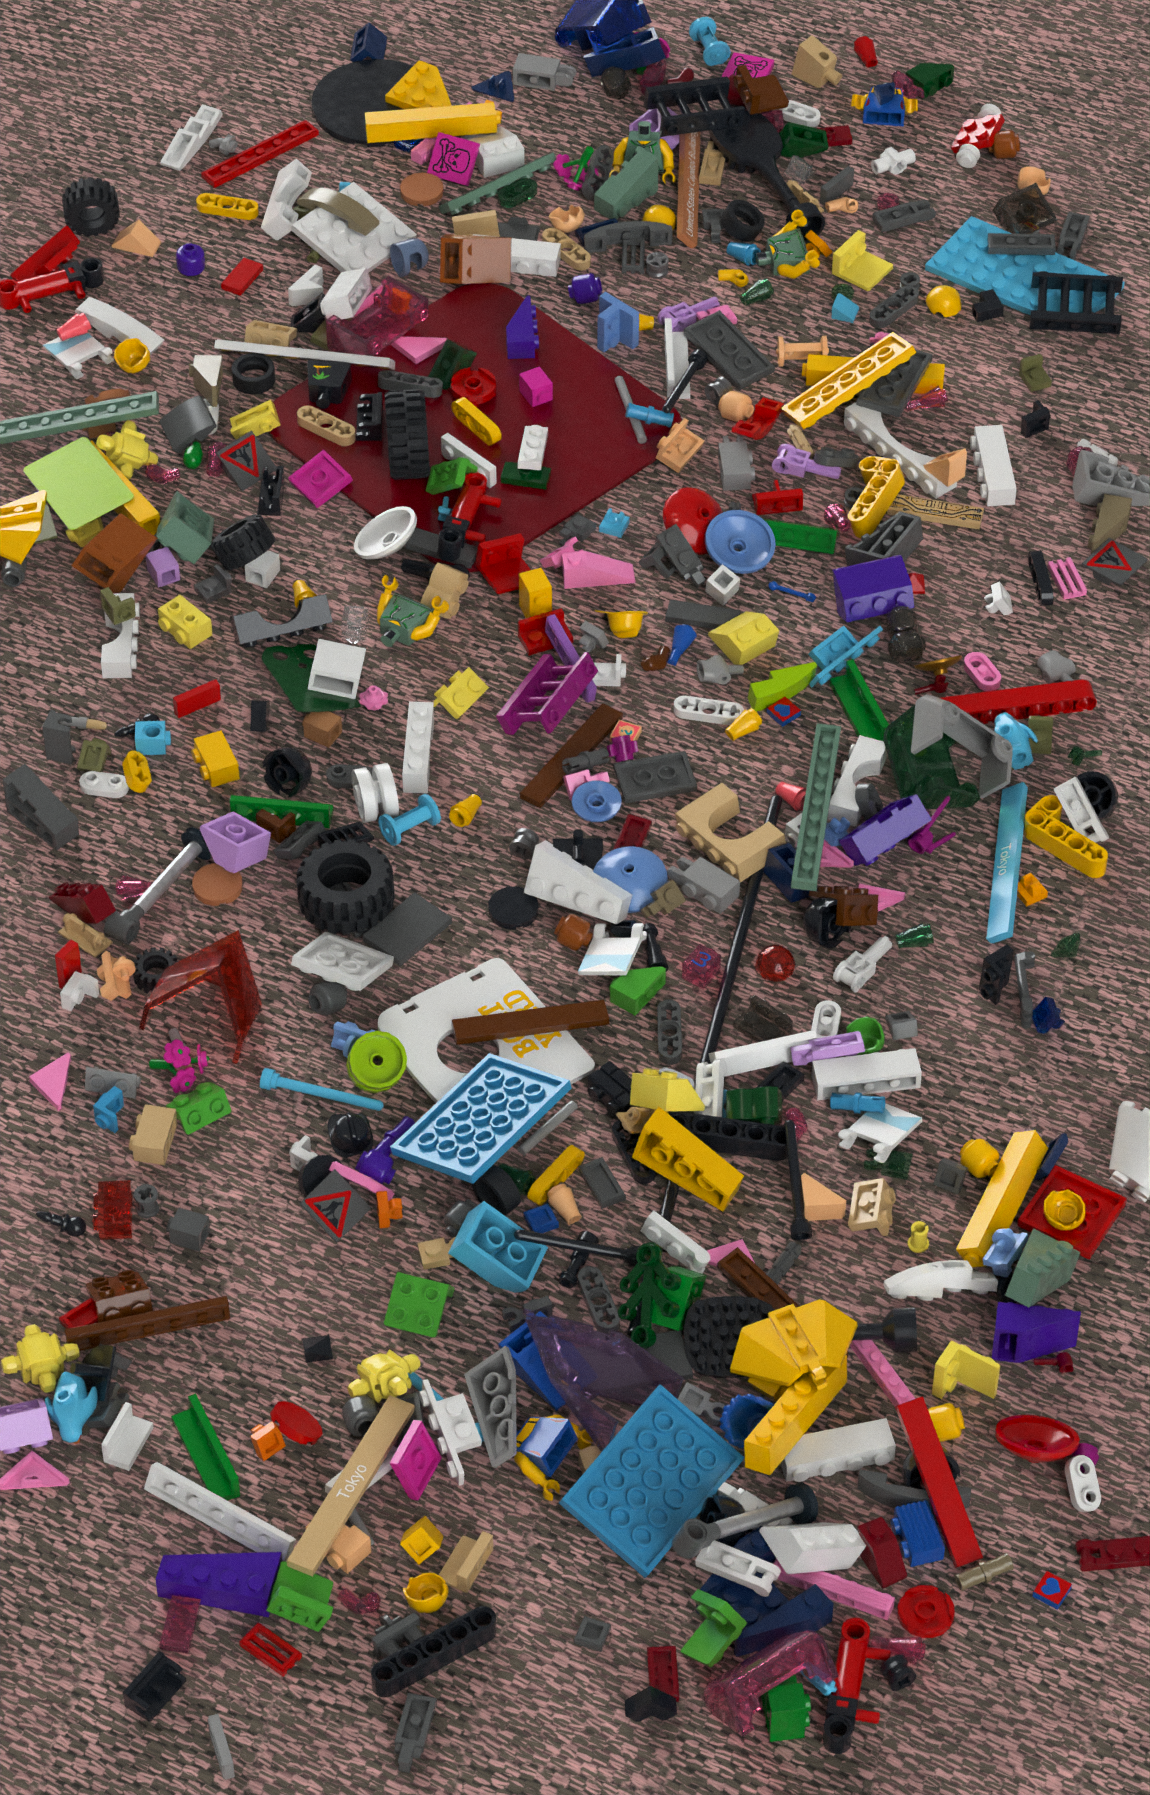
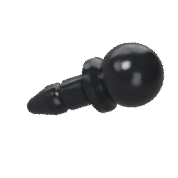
M147 713L142 719L136 718V721H160V719L154 713ZM135 723L120 728L114 733L115 737H125L128 734H134Z
M48 1211L36 1212V1216L42 1221L60 1226V1232L66 1231L70 1236H80L86 1231V1223L81 1217H70L69 1214H65L64 1218H62V1216L51 1214Z

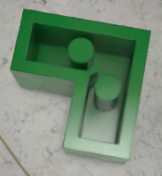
M673 1266L667 1269L670 1273L680 1276L681 1286L678 1290L665 1289L662 1284L663 1280L658 1274L655 1282L670 1301L678 1303L680 1307L679 1314L675 1318L663 1316L661 1308L653 1299L652 1323L681 1331L684 1330L688 1309L693 1303L701 1299L707 1275L679 1266Z
M790 1673L761 1677L760 1695L769 1741L804 1738L805 1727L810 1726L808 1712L811 1711L809 1694H804L802 1683H797L796 1674Z

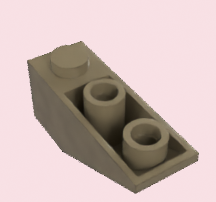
M1104 494L1103 502H1098L1095 515L1098 519L1094 518L1091 530L1094 535H1089L1087 548L1091 549V554L1108 538L1116 540L1127 530L1132 498Z

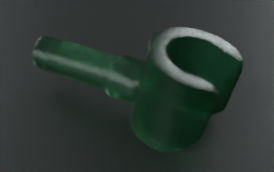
M1074 746L1067 758H1072V764L1079 766L1084 758L1101 756L1102 750L1084 751L1082 748Z

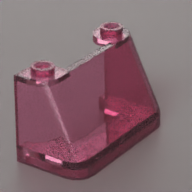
M387 276L381 281V285L384 287L380 295L377 293L373 295L374 304L351 321L341 320L336 315H332L326 320L328 349L332 352L375 356L428 317V299L394 278Z
M806 1630L787 1634L718 1676L707 1684L703 1696L709 1712L743 1737L755 1729L751 1720L755 1711L758 1713L762 1710L758 1700L759 1696L801 1670L809 1679L816 1675L826 1684L837 1678L838 1673L824 1638L813 1630Z

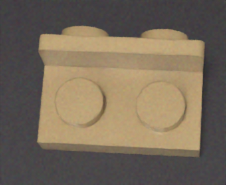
M253 320L246 326L244 342L289 347L290 341L296 338L297 328Z
M884 1178L854 1183L848 1226L852 1232L877 1228L882 1236L888 1235L889 1226L893 1220L892 1206L896 1201V1196L893 1188L889 1187Z

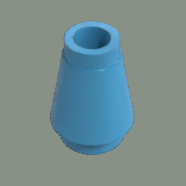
M730 242L728 244V255L748 266L750 264H757L755 255L761 252V250L755 244Z

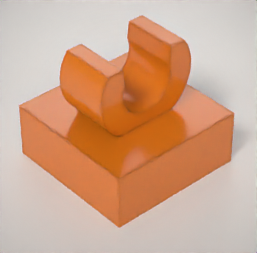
M387 1191L376 1192L379 1228L390 1227V1218H403L402 1201L400 1198L388 1201Z
M272 1421L265 1426L258 1424L250 1430L253 1434L250 1437L254 1449L262 1461L267 1460L286 1446L278 1429L279 1425Z

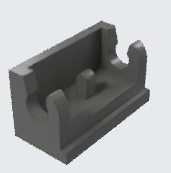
M50 710L42 726L46 759L72 765L74 762L72 752H76V748L71 745V728L60 723L62 721L72 723V718L69 715Z

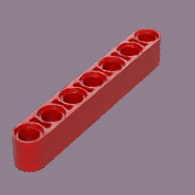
M1084 679L941 697V699L955 704L982 724H988L990 721L995 723V718L1005 712L1019 720L1036 715L1060 714L1059 712L1065 714L1081 712L1083 709L1089 711L1097 704L1091 683Z

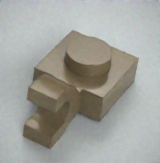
M670 880L650 894L654 901L640 909L645 918L650 915L653 916L659 911L666 915L684 903L686 899L674 880Z

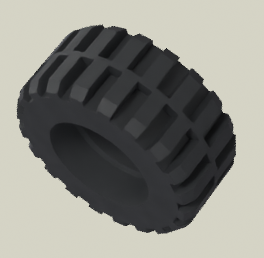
M421 389L388 391L385 393L390 477L394 480L426 478L430 475L425 393Z
M348 839V842L335 840L332 844H322L320 849L317 850L315 848L308 854V857L302 860L297 870L298 902L302 914L305 915V918L311 924L315 923V927L321 930L327 929L329 933L336 934L337 932H342L343 935H350V932L357 931L358 934L364 932L365 928L369 927L371 929L378 924V921L382 922L388 916L394 905L395 891L392 865H390L387 856L382 854V851L374 846L371 848L370 844L366 842L356 843V840ZM343 882L363 885L358 889L347 892L328 889L333 885Z

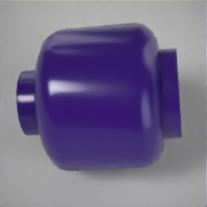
M192 243L179 247L176 252L178 271L185 276H196L202 273L205 269L204 250L199 245Z
M593 273L574 276L572 285H568L570 298H574L578 304L596 302L599 299V295L603 293L600 278L595 277Z
M371 1149L369 1152L364 1151L355 1167V1170L382 1185L384 1182L389 1185L396 1173V1170L392 1168L394 1160L376 1149Z

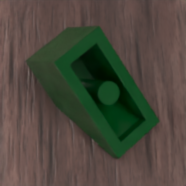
M787 122L779 133L783 143L781 156L794 159L803 158L826 151L829 148L825 130Z

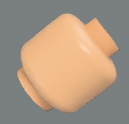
M729 391L720 398L718 409L724 419L737 423L739 420L746 421L753 414L754 406L748 395L737 391Z

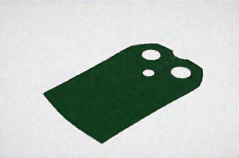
M297 644L295 647H284L281 645L267 647L262 654L263 663L279 683L297 712H326L361 707L357 698L351 699L308 690L314 658L305 656L303 652L305 650L316 651V645ZM283 652L288 656V659L277 660L273 657V653ZM301 663H302V664L307 665V667H306V668H300V667L298 666V664H301Z

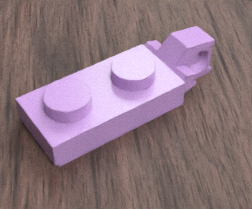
M859 1031L809 1040V1044L790 1047L794 1066L807 1065L815 1060L831 1059L844 1055L855 1056L858 1053L865 1052L863 1039Z

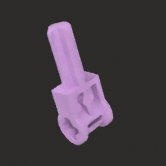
M712 297L690 307L685 302L675 306H667L659 312L657 320L660 324L664 325L665 318H672V332H682L684 328L697 322V312H707L708 309L719 307L720 303L717 297Z
M790 444L780 445L777 450L778 456L772 462V468L775 472L791 474L802 478L806 471L833 479H839L841 474L840 467L817 464L814 460L810 459L811 452L796 449Z

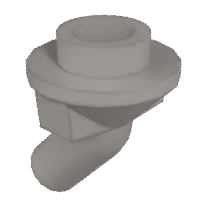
M229 134L225 138H216L209 141L211 148L219 147V151L226 156L229 153L233 154L238 145L236 136Z

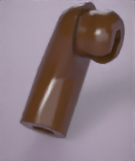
M660 646L657 655L648 656L641 661L642 669L646 672L664 669L670 655V648Z

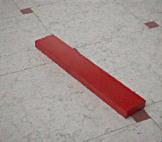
M304 120L201 172V177L213 188H216L318 136L319 130L307 120Z
M923 1396L895 1406L955 1568L982 1559V1552Z

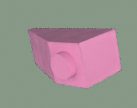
M587 551L562 553L564 589L635 583L633 564Z

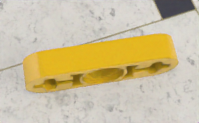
M203 193L196 198L197 210L202 213L245 220L255 219L259 214L258 203L254 200L211 193ZM226 205L233 206L232 208H222Z
M462 397L452 402L451 407L456 418L487 445L490 446L501 440L502 436L498 426L469 400Z
M574 1145L568 1146L532 1184L527 1195L528 1200L538 1206H542L549 1199L547 1193L560 1182L564 1183L578 1166L582 1164L585 1156L584 1151Z

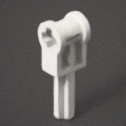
M884 936L880 937L863 954L855 951L837 966L833 974V980L845 983L856 993L875 974L876 962L892 947V942L889 941L888 937Z

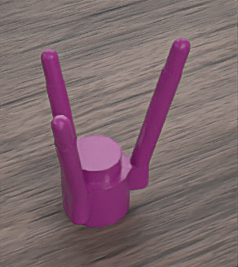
M946 796L943 802H941L931 816L932 820L926 823L924 827L922 826L914 831L908 839V845L911 850L919 854H924L925 851L931 854L935 848L956 836L955 832H951L933 843L934 836L929 831L932 824L949 802L950 796Z

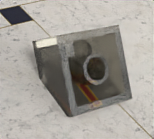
M1037 183L999 199L992 210L1000 225L1012 234H1031L1058 220Z

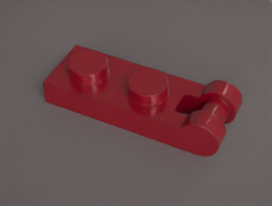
M1150 1536L1099 1541L1081 1539L1075 1543L1077 1554L1081 1556L1079 1565L1082 1572L1150 1566ZM1099 1553V1558H1095L1092 1554Z

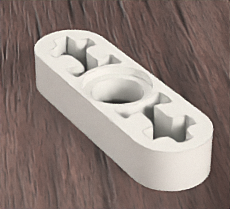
M680 696L674 701V714L679 718L723 725H731L744 710L738 703L692 696ZM710 708L713 709L715 712L712 714H706L703 712V710Z

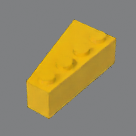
M659 1106L643 1126L632 1156L635 1160L722 1212L739 1190L744 1178L743 1174Z

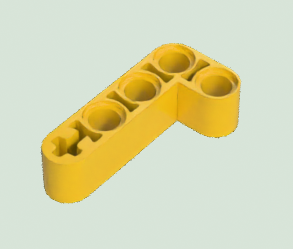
M869 456L862 459L859 463L864 483L867 486L848 513L850 525L857 538H861L866 533L871 535L905 483L900 464L895 459Z
M1054 795L1044 796L1025 814L1024 836L1091 878L1102 877L1106 873L1107 850L1060 822L1062 805L1058 797Z

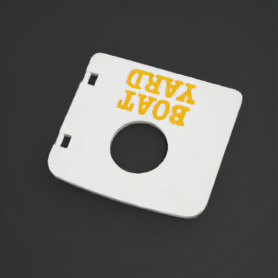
M493 958L478 965L477 968L466 973L463 972L411 997L410 1000L402 1004H396L386 1009L378 1018V1031L388 1032L399 1039L407 1055L406 1070L427 1095L437 1103L468 1074L451 1070L441 1062L437 1054L440 1042L446 1036L453 1033L452 1019L543 1008L545 1005L503 959ZM479 973L483 976L475 981L470 979V977ZM414 1005L416 1008L415 1010L407 1014L403 1011L404 1009ZM567 1030L493 1040L498 1047L500 1057L568 1079L571 1084L590 1075L595 1069L593 1059Z

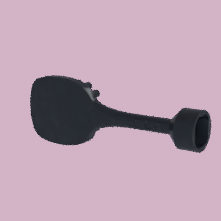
M744 111L742 126L709 130L710 141H714V149H718L723 153L725 163H728V168L734 169L736 163H738V172L744 173L746 166H749V172L754 173L757 170L769 181L790 211L786 218V224L789 221H793L791 215L795 210L799 209L803 212V216L807 219V224L803 227L797 226L796 228L800 229L804 241L807 240L805 235L810 230L817 236L822 232L825 226V218L819 209L810 202L800 203L777 168L776 160L781 156L783 143L777 129L765 116L760 113L750 115L748 111Z
M721 1296L697 1300L688 1309L684 1326L685 1351L692 1370L699 1375L707 1377H747L730 1372L740 1332L744 1326L769 1318L768 1313L774 1311L772 1305L755 1297ZM893 1308L882 1320V1323L858 1324L852 1341L883 1339V1342L895 1353L917 1352L915 1308Z

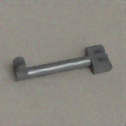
M1031 951L1018 953L1014 956L1021 1006V1026L1025 1029L1031 1027L1033 1002L1029 995L1026 969H1032L1035 965V953Z

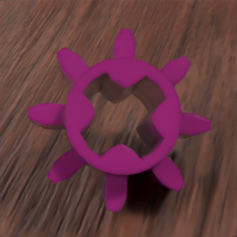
M630 735L611 738L612 744L607 745L609 757L615 756L616 762L634 759L633 753L639 752L637 740L631 741Z

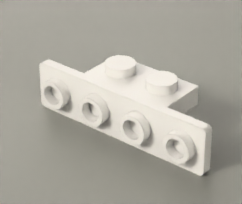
M428 1379L423 1380L422 1391H419L423 1408L428 1407L429 1409L428 1421L432 1431L437 1430L439 1435L437 1444L440 1453L446 1454L448 1458L446 1466L450 1478L455 1477L458 1485H463L464 1470L457 1453L481 1446L482 1440L463 1393L436 1401Z

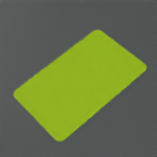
M81 437L27 465L23 469L38 491L45 490L47 492L46 501L70 530H75L134 498L133 493L86 437Z

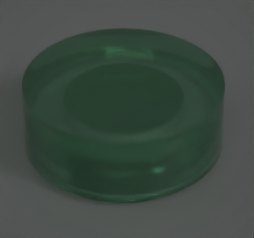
M837 284L832 288L831 297L834 301L838 293L851 301L853 300L854 289L850 285Z

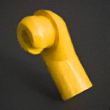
M740 269L718 270V281H731L738 287H744L748 284V276Z

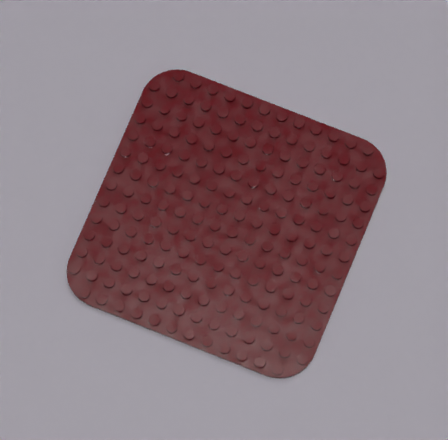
M492 283L468 284L451 291L350 354L390 358L396 362L395 370L391 371L437 378L443 382L441 396L435 398L425 397L430 471L433 465L450 461L441 454V437L446 433H449L496 466L497 484L491 488L486 486L485 495L500 498L502 500L501 506L497 508L480 504L469 530L485 534V542L520 533L525 539L524 547L658 460L656 456L659 451L657 448L659 441L663 436L668 437L672 426L676 422L680 424L682 418L673 407L671 412H669L674 413L670 428L655 423L645 424V421L640 420L647 438L645 443L640 444L629 417H625L626 409L616 386L615 378L617 376L623 377L632 402L635 405L647 408L653 406L654 409L663 411L662 408L666 402L664 399L537 307L536 318H533V320H537L538 333H534V335L539 336V348L535 349V358L508 359L506 326L524 301V298L513 290ZM389 337L447 338L448 346L415 364L389 344ZM351 365L352 382L342 403H330L327 409H321L316 405V402L309 400L308 379L273 401L281 425L269 431V434L278 444L304 464L322 450L326 451L353 479L340 492L375 518L392 508L409 507L417 516L416 528L439 535L444 521L438 520V508L442 506L443 498L447 496L449 497L448 508L453 509L462 487L432 495L426 492L429 476L426 478L394 480L390 477L385 393L390 390L378 387V373L389 369ZM540 366L553 383V400L532 407L519 391V374ZM471 367V371H478V368H484L495 376L496 395L488 402L477 407L498 426L501 432V440L490 446L458 420L452 411L451 404L456 401L451 394L452 377L461 369ZM382 392V441L355 440L352 445L341 446L298 424V409L303 406H313L354 426L356 436L357 405L370 403L368 400H359V396ZM331 424L321 425V427L323 428H329L332 426ZM539 425L541 427H548V438L542 467L551 468V476L546 490L501 483V474L505 461L518 463L525 426ZM467 540L466 542L467 544L478 547L479 542ZM420 553L435 565L439 562L455 565L453 563ZM475 562L470 569L467 568L469 572L479 571L475 566Z

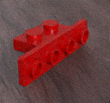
M66 225L15 269L10 276L13 280L19 281L58 271L60 269L58 265L61 262L65 264L74 257L71 253L78 248L77 245L80 243V240Z

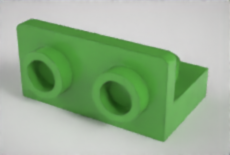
M464 457L433 465L426 492L434 495L460 488L465 481V475L477 472L478 467Z

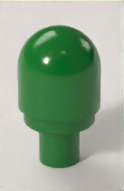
M193 442L192 446L185 450L183 463L189 469H195L201 464L203 452L199 442Z

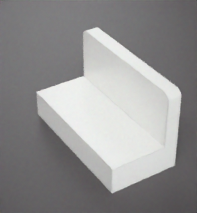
M125 1402L102 1442L104 1462L128 1471L154 1428L153 1422L133 1416L130 1403Z

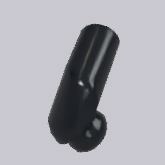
M1013 1272L1008 1277L1000 1276L998 1280L997 1292L995 1293L1000 1302L1017 1303V1301L1005 1296Z

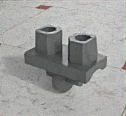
M414 1612L404 1619H401L400 1616L391 1619L387 1614L379 1618L381 1626L374 1630L376 1635L371 1638L374 1646L372 1653L376 1658L380 1656L386 1658L401 1650L399 1645L405 1641L410 1645L424 1637L418 1615Z

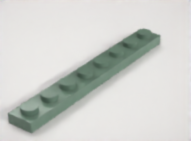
M157 391L2 420L0 421V444L158 415L159 396Z

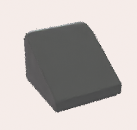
M910 1011L885 1016L893 1040L918 1036L917 1019Z

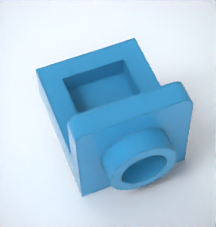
M116 1086L112 1087L107 1093H103L93 1105L96 1124L100 1128L109 1129L114 1133L118 1131L116 1113L124 1107L122 1090Z

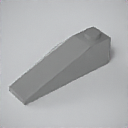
M1085 450L1080 451L1072 484L1076 502L1097 506L1098 502H1103L1104 494L1132 498L1131 506L1150 505V477L1140 475L1139 477L1128 471L1129 467L1125 465L1118 467L1109 463L1110 458Z
M504 1346L464 1374L493 1468H497L517 1454L516 1369L507 1346Z

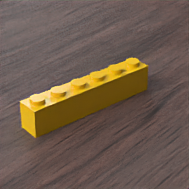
M847 1355L841 1368L823 1366L827 1376L824 1379L827 1381L828 1387L817 1390L810 1373L806 1372L784 1392L744 1440L745 1468L767 1475L773 1473L847 1383Z

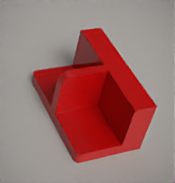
M778 480L773 481V491L752 494L756 515L803 510L802 488L780 490Z

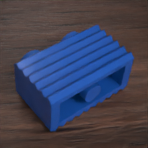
M923 1500L922 1502L918 1501L917 1503L913 1502L912 1504L908 1503L907 1505L895 1507L894 1518L890 1520L891 1528L894 1535H899L901 1542H899L900 1552L903 1559L908 1558L910 1567L944 1560L945 1546L928 1501Z

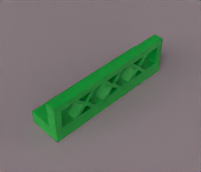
M762 518L772 529L776 546L829 554L835 553L839 529Z
M854 660L846 661L845 675L830 678L829 685L858 738L861 735L889 744L890 726Z
M237 795L230 796V812L234 811L249 821L256 822V814L263 808L271 814L277 815L281 820L290 812L294 813L296 826H301L305 821L322 822L325 828L330 829L334 811L331 804Z
M196 1393L188 1396L189 1409L171 1416L181 1441L205 1489L227 1501L239 1497V1478Z

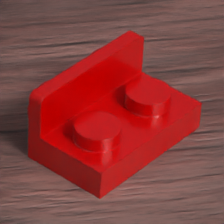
M562 608L518 621V638L529 656L554 648L545 632L547 616L555 614L569 640L573 643V635L564 622V611Z

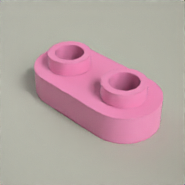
M971 652L965 656L964 670L981 690L987 692L995 691L1000 687L1001 674L985 654Z

